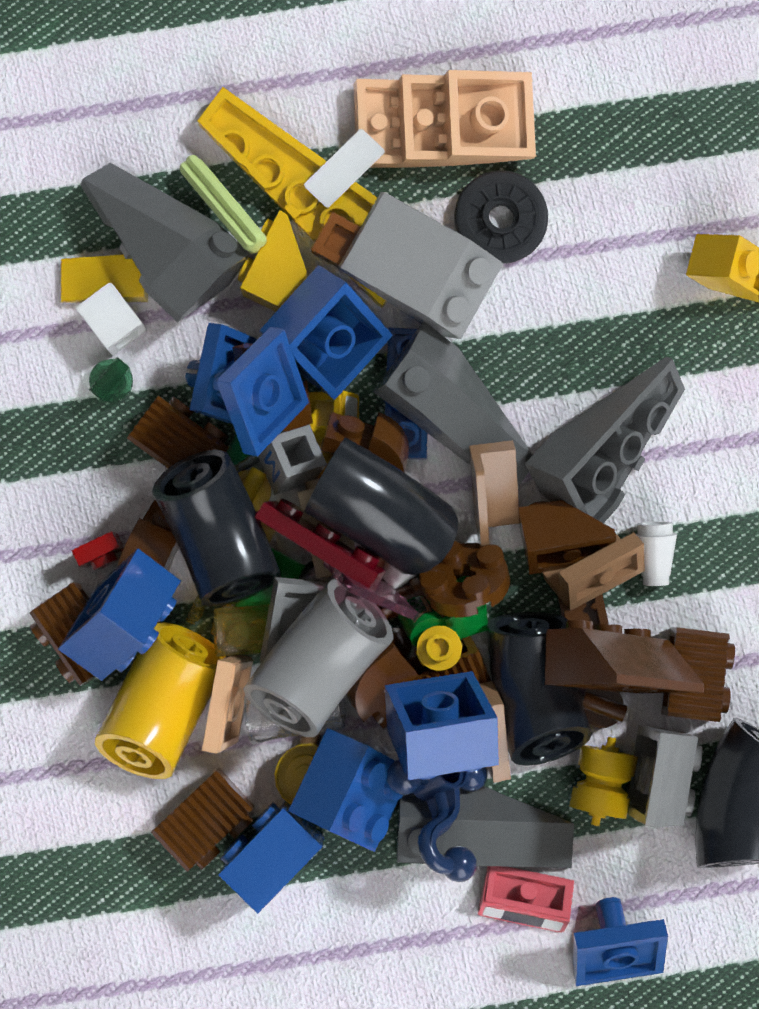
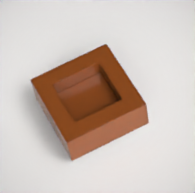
M332 212L311 249L312 254L338 267L358 233L360 226Z

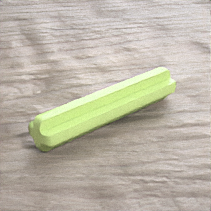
M196 155L188 156L186 161L180 164L181 174L244 250L251 254L257 253L261 247L266 245V235L202 159H199Z

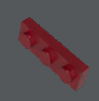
M281 498L279 503L277 501L263 502L255 516L256 519L367 589H372L380 584L387 570L377 565L380 559L375 554L361 546H356L354 550L339 541L342 535L338 531L322 522H318L317 526L302 518L304 510L286 499Z

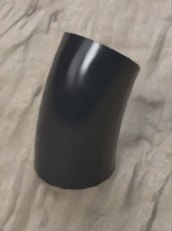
M346 437L340 443L328 463L304 510L308 515L369 550L402 574L409 575L427 572L439 564L451 550L458 531V518L452 506L400 469Z
M207 450L190 455L172 465L156 480L152 493L180 548L203 606H222L241 601L271 587L274 577L281 578L279 567L260 520L255 518L257 513L227 452Z
M545 612L510 613L497 616L489 620L487 624L491 679L504 704L508 752L511 760L517 765H539L555 761L580 749L590 740L592 735L580 689L545 685L547 629H565L566 621H568L567 618L557 614Z
M737 717L733 718L721 737L709 762L701 787L695 832L696 864L698 868L759 864V729Z

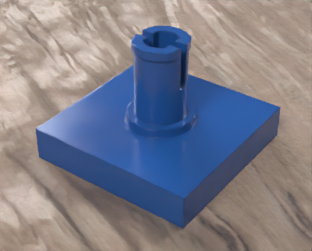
M208 323L200 360L190 361L187 369L197 370L198 372L197 374L186 373L185 375L187 384L194 387L189 410L232 424L223 398H219L216 395L218 390L214 389L213 380L218 371L228 369L234 363L232 347L244 343L253 344L258 340L257 338L223 324Z
M270 327L228 369L218 371L213 380V387L215 390H218L216 395L219 398H223L243 453L258 457L309 403L284 329Z
M604 898L596 903L600 929L574 933L573 974L576 986L664 972L668 933L664 919L626 925L619 898Z

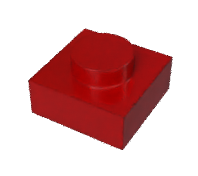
M110 531L71 551L80 567L87 568L92 566L93 570L97 571L118 561L116 553L122 551L124 545L118 533Z

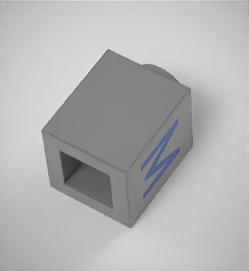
M310 424L279 434L258 456L274 495L304 486L307 482L316 480L327 465Z

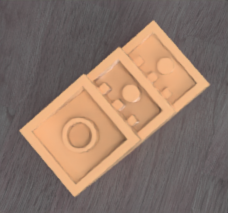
M448 70L445 75L402 74L399 80L356 79L353 84L355 133L359 129H363L385 151L370 168L457 166L527 160L536 157L532 72Z

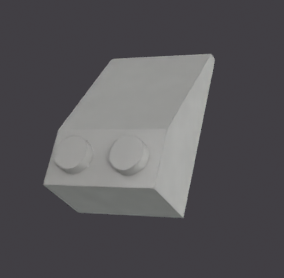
M380 192L337 268L420 324L423 322L427 323L444 337L461 339L504 263L470 239L393 196Z
M638 725L634 755L638 756L635 776L631 777V781L628 784L627 794L628 798H630L628 815L644 826L654 828L684 825L685 815L691 816L695 803V790L690 789L692 772L699 771L702 761V746L697 745V736Z

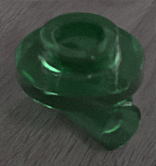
M118 357L99 362L90 373V388L88 390L101 401L115 403L125 399L133 388V375L130 367Z

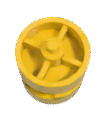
M608 737L606 745H602L601 748L588 745L580 748L577 765H580V770L586 775V779L578 781L577 785L573 786L569 806L589 812L588 815L592 816L591 825L600 826L601 818L606 819V816L622 819L627 817L630 798H628V794L621 786L622 783L631 781V777L635 776L638 756L619 752V748L615 747L616 738Z

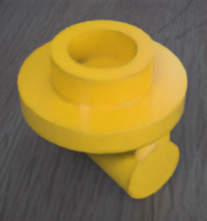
M251 467V469L240 471L238 474L255 511L258 512L263 502L270 500L271 486L265 473Z
M433 626L421 634L415 653L422 667L426 666L434 671H444L450 669L458 662L463 646L455 631L446 626Z

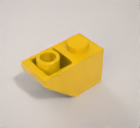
M280 210L274 221L267 219L261 229L267 238L266 245L260 248L255 259L247 258L238 276V281L242 282L240 289L244 297L275 312L308 277L288 215Z
M696 234L686 276L710 290L759 303V247L740 235Z

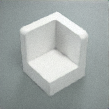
M112 283L106 284L75 307L113 356L147 331L146 327Z

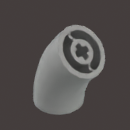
M340 579L330 580L285 631L243 688L245 696L257 710L277 725L304 737H315L355 682L392 642L393 632L386 616L365 593L352 584Z

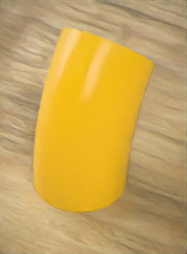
M159 622L154 628L159 632L158 637L143 655L138 653L95 737L96 748L110 762L133 774L150 779H167L173 775L182 753L212 696L217 662L220 659L227 658L217 646L198 633L180 625Z

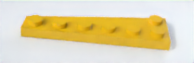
M224 87L221 88L197 120L198 125L314 242H316L332 212L361 227L377 199L371 192L357 182H354L329 208H326L304 187V183L327 161ZM350 277L380 308L384 307L387 303L386 300Z

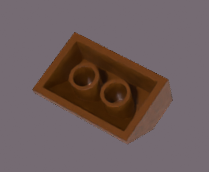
M584 620L566 621L565 629H547L545 685L632 694L704 693V683L672 643L666 639L651 638V630L624 629V634H622L623 626L595 625L594 630L593 622Z

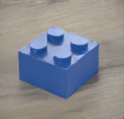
M319 265L259 330L264 334L270 327L284 329L298 371L311 384L334 400L393 336L347 282Z
M136 549L96 586L58 650L101 681L115 669L119 672L124 671L135 657L137 651L143 655L155 642L159 632L154 628L157 622H162L176 605L177 600L172 596L181 580L140 549Z
M473 671L385 685L387 732L408 780H428L438 775L461 771L475 772L484 767L499 765L498 717Z
M327 728L288 812L375 852L379 842L388 831L389 820L397 802L403 796L395 793L387 783V771L395 760L366 744Z
M286 801L280 807L272 802L252 825L257 831L249 839L241 834L220 858L225 864L219 876L257 914L323 847L324 835L309 821L288 812L291 805Z

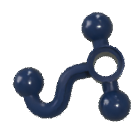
M396 760L387 771V783L395 793L401 795L414 793L416 797L427 802L432 814V820L421 829L418 836V848L422 860L430 869L436 873L445 874L451 881L465 882L474 875L477 867V859L473 852L467 847L459 845L450 847L442 855L437 848L436 841L450 829L460 811L459 788L468 792L479 790L487 781L488 769L484 767L475 772L461 771L443 774L428 780H408L400 760Z

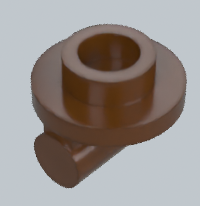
M586 689L581 698L590 725L597 728H607L618 721L622 723L627 712V706L624 705L619 692Z

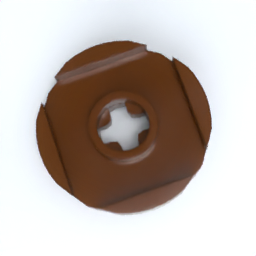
M454 541L451 550L439 564L419 575V582L424 599L426 598L430 602V606L435 612L449 617H469L478 614L477 607L483 606L488 602H491V607L498 604L508 592L510 576L503 551L499 546L493 544L480 546V543H459ZM470 576L466 577L464 582H457V579L460 577Z

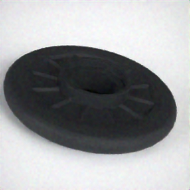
M491 171L476 177L462 190L455 206L454 223L457 233L470 239L502 263H512L527 257L540 245L547 231L548 209L542 193L529 179L511 171ZM504 206L510 209L514 218L512 224L506 228L494 226L489 219V213L493 208Z

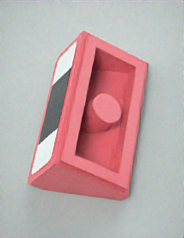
M487 866L478 915L562 933L570 922L574 880L513 867Z

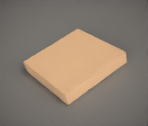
M234 655L218 660L202 751L217 754L239 742L246 703L243 688L250 680L253 664L252 657Z

